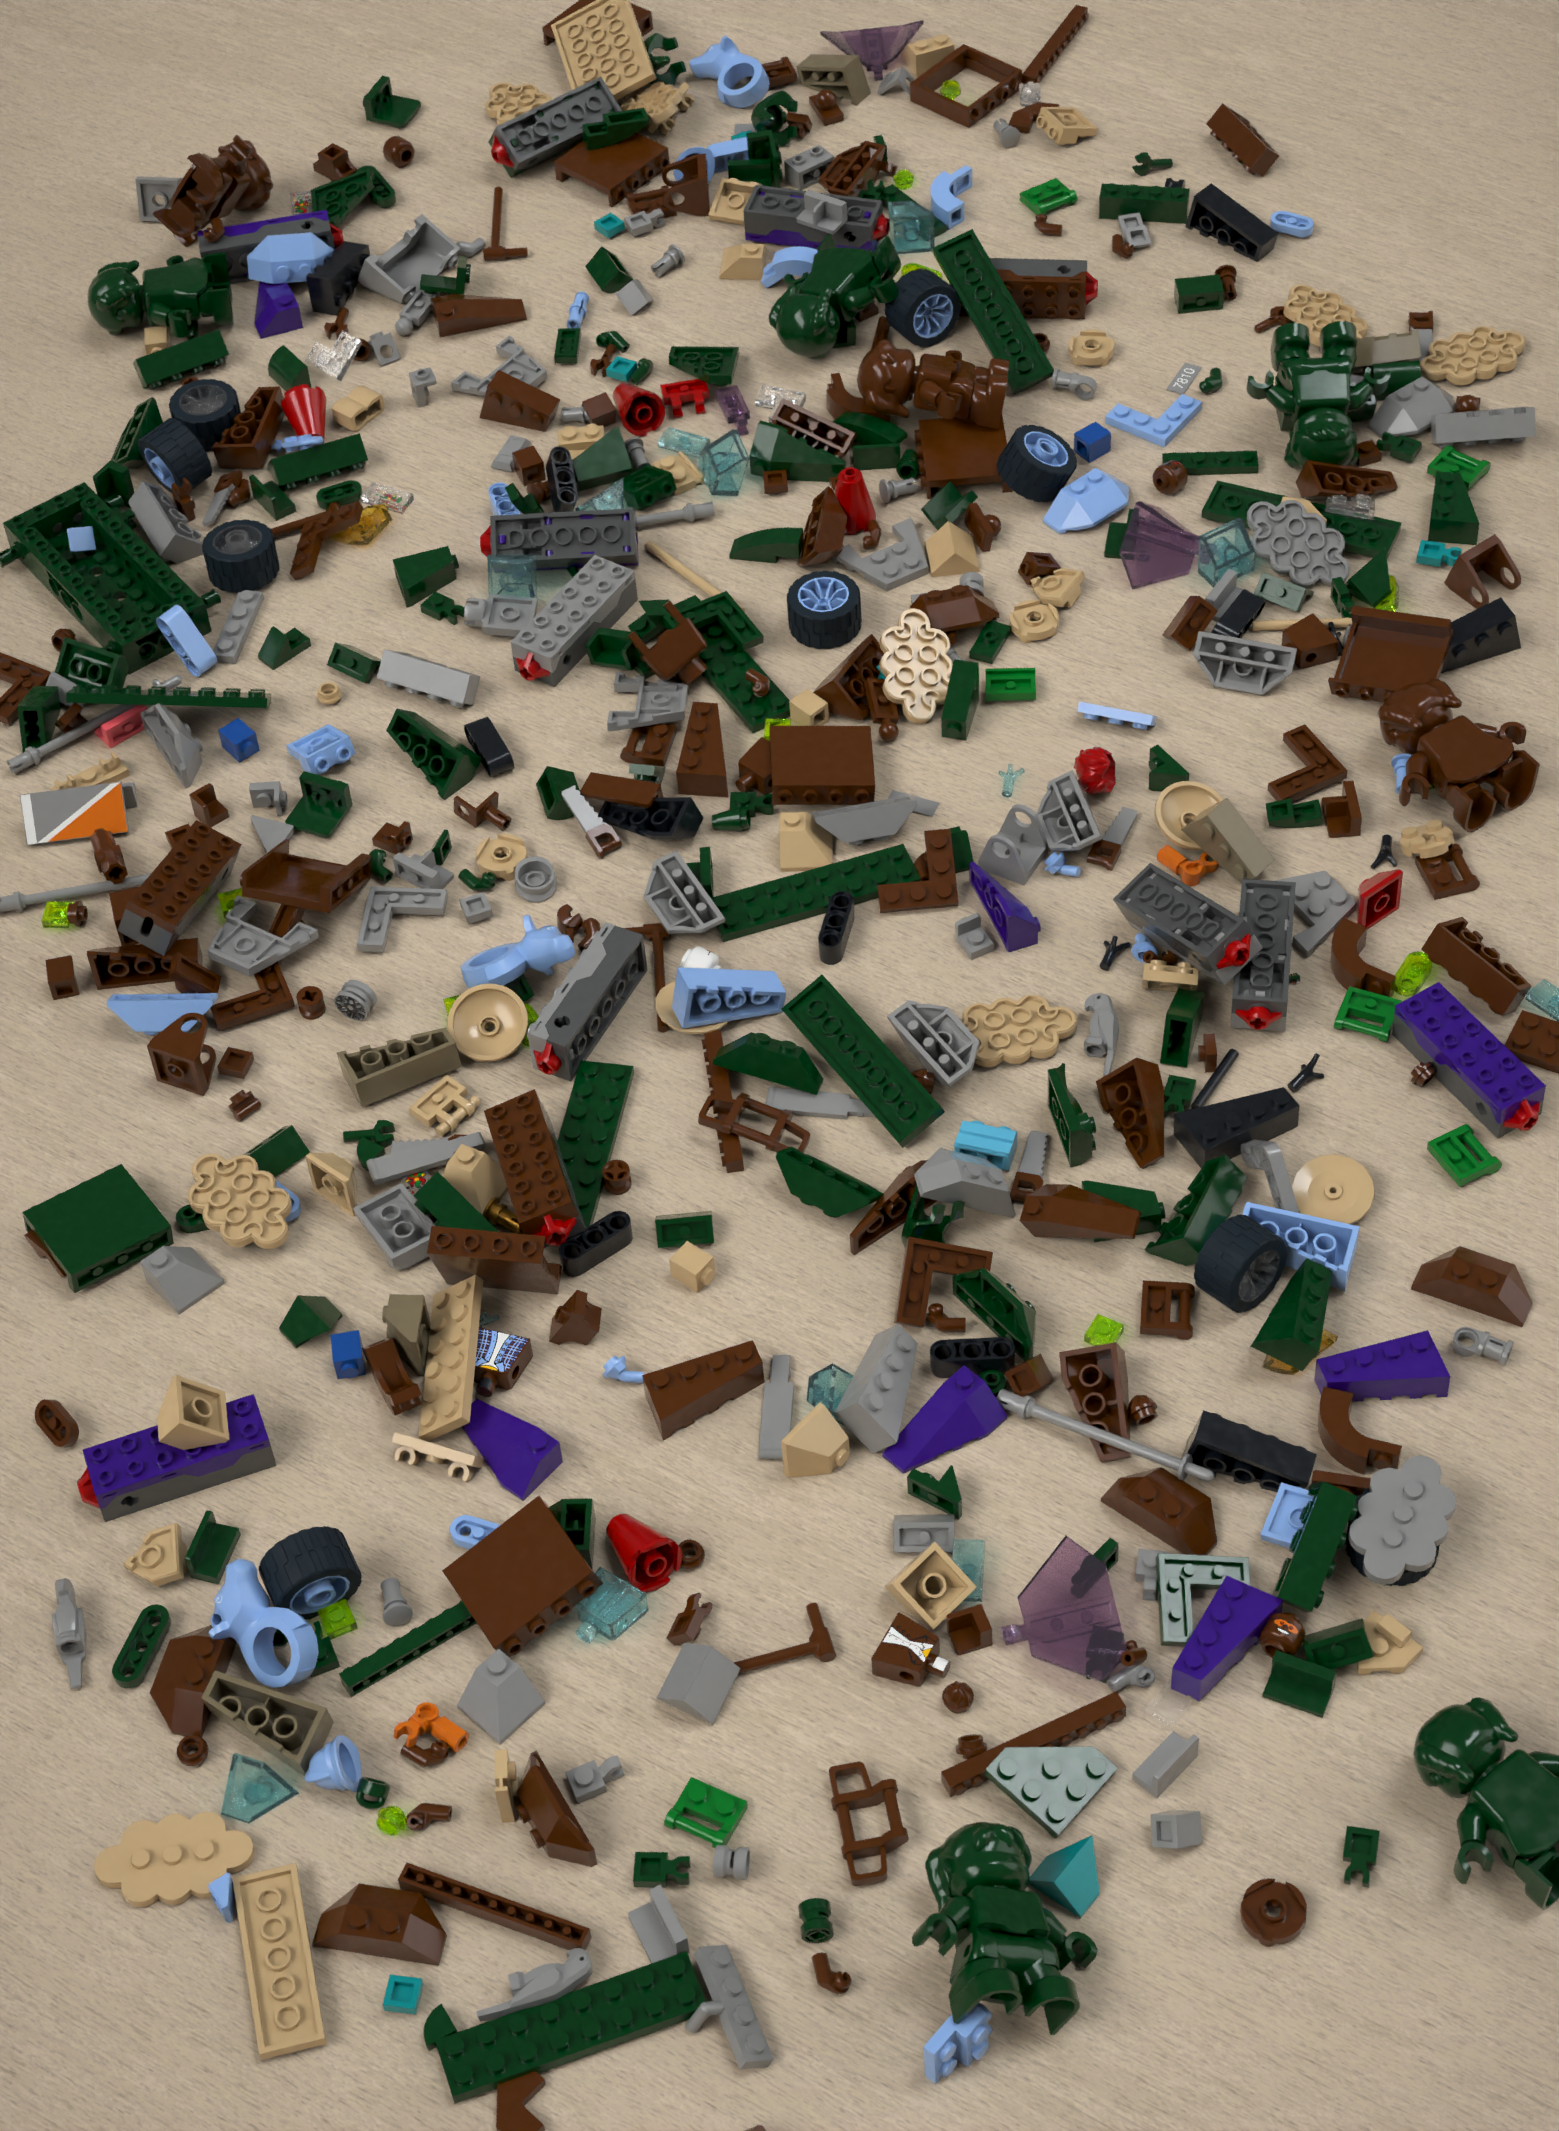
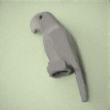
M1096 993L1089 996L1084 1005L1085 1011L1093 1012L1089 1024V1036L1084 1041V1051L1089 1057L1102 1058L1105 1054L1107 1055L1103 1073L1104 1077L1111 1073L1119 1036V1021L1109 995Z
M64 1578L55 1582L58 1606L56 1612L52 1614V1622L58 1653L61 1655L63 1663L67 1665L71 1689L82 1687V1663L86 1658V1624L82 1608H77L74 1587L70 1580Z
M574 1948L566 1953L568 1960L564 1964H546L534 1968L526 1974L523 1972L509 1974L513 1998L508 2002L477 2011L479 2021L496 2019L522 2009L552 2002L570 1993L593 1973L589 1954L582 1948Z

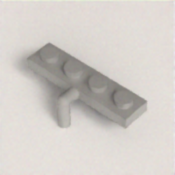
M728 1946L699 1947L694 1956L712 2001L700 2004L685 2024L687 2031L696 2033L709 2015H718L740 2070L768 2067L774 2059Z

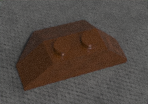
M864 141L860 143V146L850 148L838 154L819 178V184L830 194L858 197L861 190H868L867 182L870 179H873V182L877 180L885 152V145Z
M785 399L781 400L771 418L773 424L786 428L788 430L787 434L798 440L802 437L807 440V445L816 450L822 448L838 458H842L847 454L857 436L856 433Z
M829 486L813 499L812 511L808 516L803 532L804 544L797 562L800 568L826 563L833 556H838L843 550L844 545L842 543L847 531L845 528L847 516Z
M956 585L951 589L932 590L926 594H921L909 608L923 611L929 618L930 627L943 632L978 626L990 622L992 619L999 618V612L994 603L968 585Z
M1461 1246L1422 1264L1411 1286V1290L1523 1327L1532 1307V1300L1515 1264Z
M1162 1467L1121 1477L1101 1497V1502L1182 1554L1208 1555L1217 1545L1211 1498L1183 1480L1178 1479L1177 1476Z
M212 1625L170 1639L152 1685L150 1695L172 1734L181 1736L196 1735L202 1738L211 1713L203 1702L202 1695L215 1670L226 1674L237 1644L235 1639L231 1637L212 1639L208 1634L213 1628Z
M537 1750L532 1752L517 1790L519 1805L515 1808L523 1824L529 1822L533 1830L530 1831V1835L538 1849L543 1847L550 1858L589 1867L597 1865L594 1847L581 1828Z
M359 1883L321 1914L313 1946L439 1966L447 1934L422 1893Z

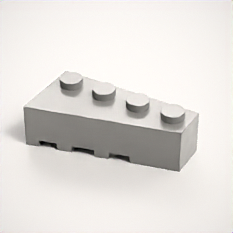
M1535 407L1432 414V443L1439 444V448H1445L1447 445L1453 447V442H1463V446L1477 445L1479 440H1486V444L1501 443V439L1510 438V442L1524 441V437L1536 436Z
M900 1324L874 1336L834 1412L872 1453L896 1444L899 1436L918 1345Z

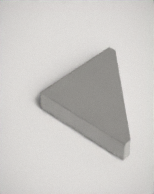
M254 815L250 817L266 853L283 840L289 839L290 841L295 833L294 825Z

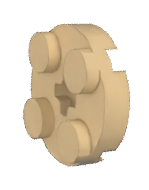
M1083 330L1079 336L1074 338L1073 335L1069 340V355L1072 358V363L1077 366L1097 365L1104 367L1108 365L1109 359L1114 354L1113 338L1109 339L1106 337V333L1101 330Z
M1027 600L1017 604L1014 607V612L1010 613L1011 630L1024 643L1042 640L1057 634L1059 614L1057 609L1050 603L1046 606L1041 604V600Z
M1431 820L1426 825L1418 827H1406L1401 831V850L1408 857H1412V853L1420 854V858L1436 857L1446 853L1449 850L1448 845H1454L1452 830L1447 826H1442L1440 820Z
M498 834L496 839L490 840L487 838L483 840L476 849L479 872L482 874L491 872L496 878H502L507 881L514 879L517 864L528 857L523 841L511 834ZM503 854H506V857H503V858H498V857H497V856H502Z

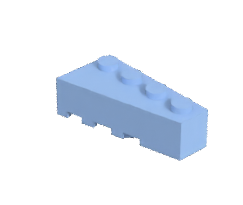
M678 967L672 1009L681 1027L684 1029L783 1012L781 1008L784 1007L786 991L775 971Z
M1246 1202L1242 1215L1249 1216L1285 1241L1287 1245L1286 1266L1298 1270L1306 1258L1332 1270L1330 1286L1345 1292L1358 1247L1360 1226Z

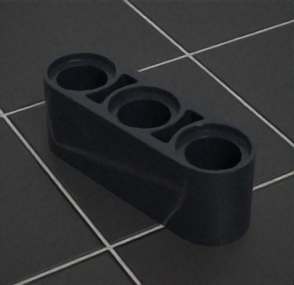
M554 447L546 463L552 507L554 512H571L574 510L578 500L571 454L564 447Z
M1243 589L1215 624L1211 633L1242 638L1253 624V621L1260 615L1266 601Z
M484 717L464 725L467 740L474 752L482 758L481 764L490 777L514 769L512 756L489 717Z
M839 891L831 896L818 936L820 960L828 965L837 964L842 960L855 917L854 898L849 892Z
M614 1211L587 1227L585 1231L574 1235L562 1243L559 1248V1254L564 1274L571 1277L580 1276L628 1246L633 1240L629 1215L623 1211Z
M1005 1337L939 1340L930 1347L931 1372L939 1378H950L961 1367L966 1366L977 1376L986 1370H997L1005 1375L1004 1372L1015 1366V1346L1010 1339Z

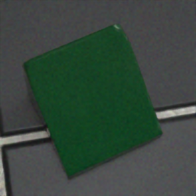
M444 829L430 850L434 852L437 865L444 863L452 849L450 835L446 829Z

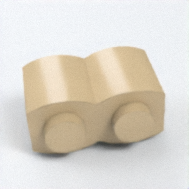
M363 385L356 387L349 393L348 397L341 398L333 405L332 414L334 422L352 431L360 430L369 420L376 418L385 409L383 395Z

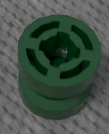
M811 1898L799 1904V1918L803 1921L800 1927L802 1940L808 1943H822L830 1940L834 1936L833 1924L829 1921L831 1915L830 1902L823 1898Z

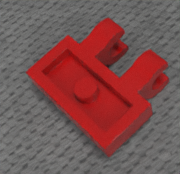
M694 379L660 385L664 406H672L674 418L683 417L682 403L694 401L696 414L706 413L704 399H709V390L706 382Z

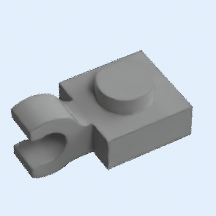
M655 209L648 214L642 211L624 218L625 225L633 237L653 230V226L661 228L666 225L665 221L659 218L664 216L661 209Z
M1138 1549L1135 1581L1144 1582L1143 1600L1155 1601L1157 1587L1155 1557L1158 1553L1169 1554V1552Z
M618 1756L608 1758L600 1767H597L595 1760L565 1772L578 1804L607 1792L605 1783L624 1776Z

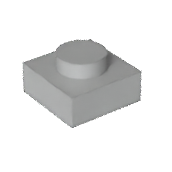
M484 892L459 899L461 909L468 924L493 917L492 909Z

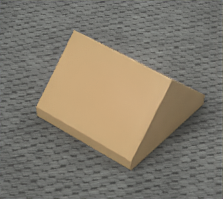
M948 521L925 542L931 577L979 572L973 536Z

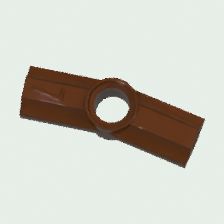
M104 828L97 829L90 837L98 870L104 874L107 881H111L114 884L122 883L128 873L119 844L116 845L111 831H106Z

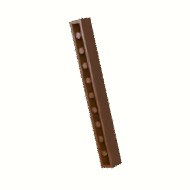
M1074 6L1023 72L1022 86L1034 89L1040 83V80L1050 70L1052 64L1056 62L1062 51L1066 49L1069 42L1072 41L1079 29L1083 27L1085 21L1088 20L1089 13L1087 7Z
M721 1030L712 1031L704 1034L705 1039H702L703 1050L706 1049L707 1051L704 1052L705 1062L709 1063V1065H706L707 1075H711L708 1078L709 1088H713L710 1094L732 1099L727 1068L712 1064L719 1048L723 1047ZM713 1106V1113L717 1114L714 1118L725 1121L731 1109ZM717 1130L718 1140H722V1143H719L720 1153H724V1156H721L722 1167L726 1166L727 1173L744 1171L739 1135L734 1133L729 1135Z
M1116 1691L941 1771V1781L950 1797L961 1795L966 1790L972 1787H979L989 1780L983 1772L1005 1747L1068 1746L1078 1738H1085L1091 1732L1102 1730L1113 1722L1123 1720L1126 1717V1705Z
M407 1862L398 1878L399 1886L402 1890L422 1893L424 1898L567 1950L574 1948L586 1950L592 1938L590 1928Z

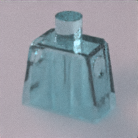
M599 1567L595 1574L604 1584L597 1588L592 1596L583 1599L576 1606L578 1618L582 1623L576 1630V1634L586 1643H590L598 1633L609 1640H616L649 1611L645 1593L602 1567Z

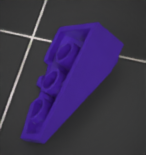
M259 281L254 324L260 339L303 328L299 305L287 283L271 284Z
M975 862L969 863V881L1008 953L1038 944V932H1041L1038 918L1033 917L1027 906Z
M963 1366L939 1387L899 1433L897 1443L887 1447L882 1453V1457L903 1474L907 1473L913 1468L916 1469L934 1461L937 1455L951 1449L954 1452L961 1449L964 1443L976 1438L979 1441L987 1437L1007 1420V1414L986 1382L966 1366Z
M476 1399L472 1403L470 1423L461 1426L473 1445L480 1451L487 1466H490L500 1485L524 1501L563 1463L560 1442L537 1426Z

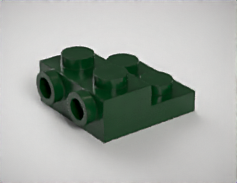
M648 464L610 484L612 493L623 496L627 506L638 510L649 508L655 501L665 499L673 491L677 490L672 472Z

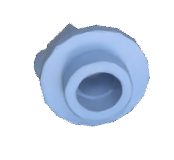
M1054 851L1044 861L1047 865L1044 870L1052 874L1057 871L1063 875L1079 877L1081 872L1079 866L1064 864L1067 859L1064 857L1063 851L1059 854Z
M1138 933L1135 936L1136 943L1131 951L1138 961L1145 963L1143 955L1149 950L1158 955L1156 947L1143 933Z
M614 1356L603 1366L606 1370L603 1373L604 1378H614L623 1382L643 1384L642 1375H644V1372L627 1371L625 1356L620 1358Z

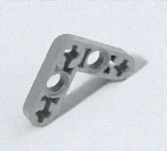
M1256 1139L1241 1144V1155L1247 1167L1265 1171L1275 1208L1299 1213L1279 1146L1275 1142Z

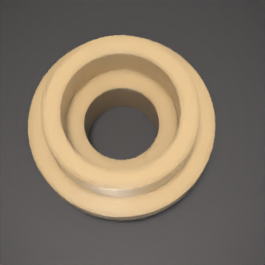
M333 682L321 684L317 691V699L323 704H334L342 696L341 689Z

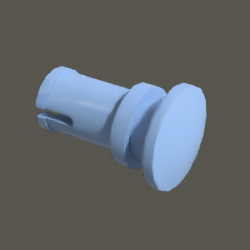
M1398 754L1391 760V765L1396 775L1395 790L1397 794H1400L1401 783L1406 776V762L1411 754Z

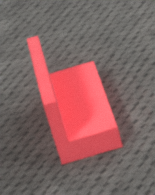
M136 705L96 728L94 733L111 749L144 730L140 712L148 708L145 705Z

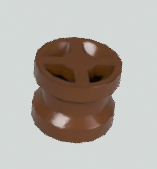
M307 986L299 990L296 999L301 1016L308 1020L321 1017L326 1010L322 990L315 986Z
M616 1159L607 1162L603 1166L602 1174L606 1191L612 1195H621L628 1192L632 1185L629 1165L622 1160Z

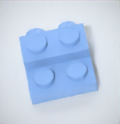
M330 724L286 745L289 754L300 761L303 770L318 775L323 774L329 767L335 764L346 762L351 756L356 754L350 737Z
M1281 1482L1260 1534L1263 1541L1290 1548L1293 1535L1298 1529L1302 1530L1303 1527L1299 1519L1301 1511L1313 1498L1307 1495L1309 1490Z
M978 2003L959 2024L954 2023L951 2014L924 2045L925 2076L935 2084L942 2076L947 2077L952 2073L957 2065V2060L968 2067L974 2059L980 2060L989 2047L988 2036L992 2032L988 2020L992 2017V2014L983 2004Z

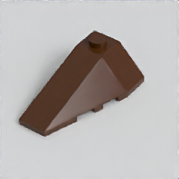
M460 294L430 298L440 337L527 320L522 299Z
M1306 460L1296 480L1301 497L1309 500H1330L1396 491L1398 488L1390 471L1335 465Z
M872 634L869 635L813 692L828 703L829 713L861 721L870 712L864 683L867 678L878 679L880 671L877 669V666L884 655L876 638Z
M1136 1057L1097 1080L1096 1084L1103 1109L1111 1115L1114 1120V1127L1124 1136L1125 1144L1138 1166L1144 1169L1164 1157V1087L1158 1064Z
M921 1160L913 1166L906 1167L851 1232L850 1249L853 1255H856L905 1223L914 1188L917 1184L914 1174L927 1160ZM925 1198L924 1210L938 1200Z
M1046 1184L1026 1196L1020 1222L1034 1237L1135 1239L1141 1213L1138 1210L1071 1184Z
M1114 1342L1059 1352L1062 1381L1072 1398L1082 1422L1130 1440L1128 1375L1125 1351ZM1090 1438L1101 1462L1131 1458V1453Z

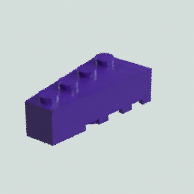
M1427 1330L1316 1359L1314 1380L1321 1394L1323 1388L1328 1387L1353 1393L1352 1402L1364 1401V1398L1377 1397L1380 1400H1392V1396H1409L1410 1399L1422 1398V1395L1436 1394L1437 1398L1448 1397L1451 1376Z
M1226 1575L1172 1667L1171 1689L1200 1701L1225 1676V1672L1234 1664L1237 1665L1244 1658V1654L1253 1645H1257L1260 1642L1259 1635L1269 1618L1275 1613H1282L1283 1600Z

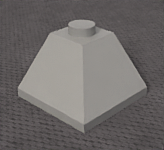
M162 1246L140 1261L147 1283L178 1315L225 1284L218 1273L192 1247Z
M497 1649L475 1669L457 1707L501 1745L545 1705V1701L520 1666L500 1649Z

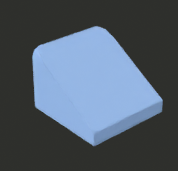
M92 526L67 529L71 553L96 550Z
M226 1873L209 1883L208 1888L226 1922L230 1923L234 1917L235 1893L230 1873Z

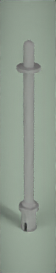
M713 502L696 505L687 503L680 510L637 516V526L678 519L694 522V519L715 517Z
M176 675L162 683L154 679L152 684L153 686H166V691L181 684L182 678ZM120 704L38 748L29 746L22 754L7 760V765H11L9 769L14 775L31 765L36 766L40 764L43 756L100 727L136 705Z
M150 874L127 877L119 884L104 881L30 895L20 894L19 891L13 892V895L0 897V912L12 910L21 912L23 908L31 904L140 886Z
M1001 1389L996 1399L1001 1400V1402L998 1401L1001 1407L1017 1413L1021 1419L1026 1420L1033 1416L1178 1471L1177 1476L1180 1480H1185L1187 1475L1207 1482L1212 1481L1214 1478L1213 1471L1193 1464V1458L1190 1454H1186L1180 1459L1040 1407L1036 1405L1034 1398L1028 1395L1022 1397L1005 1389Z

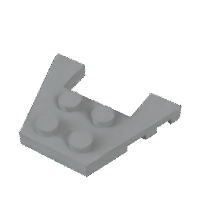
M508 336L496 346L497 354L508 358L503 364L484 379L464 371L451 383L452 389L455 391L485 396L487 386L498 370L534 387H537L547 378V373L532 356L529 357L525 354L524 348L520 345L517 346L514 339Z
M911 518L892 526L893 534L900 542L894 543L880 551H875L863 558L848 544L843 547L838 556L831 558L835 563L841 562L845 564L847 570L863 574L865 580L885 591L892 590L928 574V565Z
M616 672L614 681L615 692L639 693L636 711H609L608 731L685 720L688 685L660 679L657 683L645 681L644 676L636 675L635 679L625 677L623 672Z
M1326 871L1275 880L1296 882L1294 911L1310 928L1294 935L1292 944L1306 958L1314 953V949L1319 944L1322 945L1327 940V935L1333 929H1336L1343 918L1348 919L1356 910L1357 902Z
M238 895L234 900L232 911L229 910L226 915V922L223 928H219L211 943L208 954L210 959L243 974L252 976L317 940L319 934L317 929L298 922L283 938H280L246 922L258 911L257 904Z

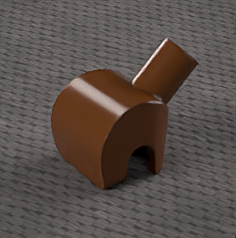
M569 904L560 907L557 912V928L561 934L568 935L574 943V933L581 928L583 919L579 913L571 916L573 909Z

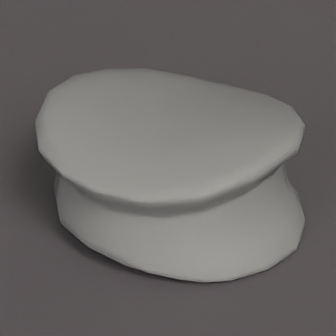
M530 856L517 864L514 874L516 880L515 888L523 899L530 902H542L553 895L556 891L557 880L554 868L547 859L539 856Z

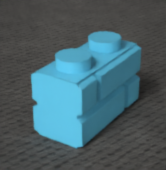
M962 1121L954 1149L955 1152L987 1159L998 1168L1010 1171L1017 1150V1131H1013L1006 1126H988L980 1121Z

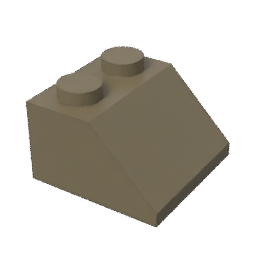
M390 1294L388 1306H384L382 1312L383 1323H387V1338L393 1339L400 1358L418 1376H424L430 1333V1319L424 1295Z

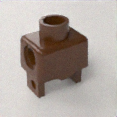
M668 601L663 607L678 624L674 629L666 630L658 637L657 643L650 649L634 631L627 635V637L642 654L640 659L660 680L666 681L676 675L683 684L688 685L708 668L698 656L707 648V642L689 617L685 619L672 602Z

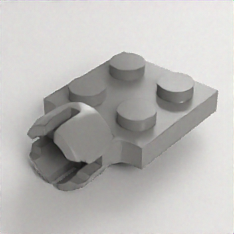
M489 594V598L486 600L468 598L466 603L469 604H465L464 617L467 618L464 623L468 627H482L483 634L516 637L536 616L538 598Z

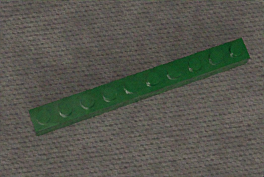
M461 1600L457 1605L444 1610L435 1618L427 1620L426 1623L418 1628H413L401 1638H396L389 1645L379 1648L372 1655L362 1658L355 1665L345 1668L339 1673L341 1683L349 1695L353 1697L475 1625L477 1622Z

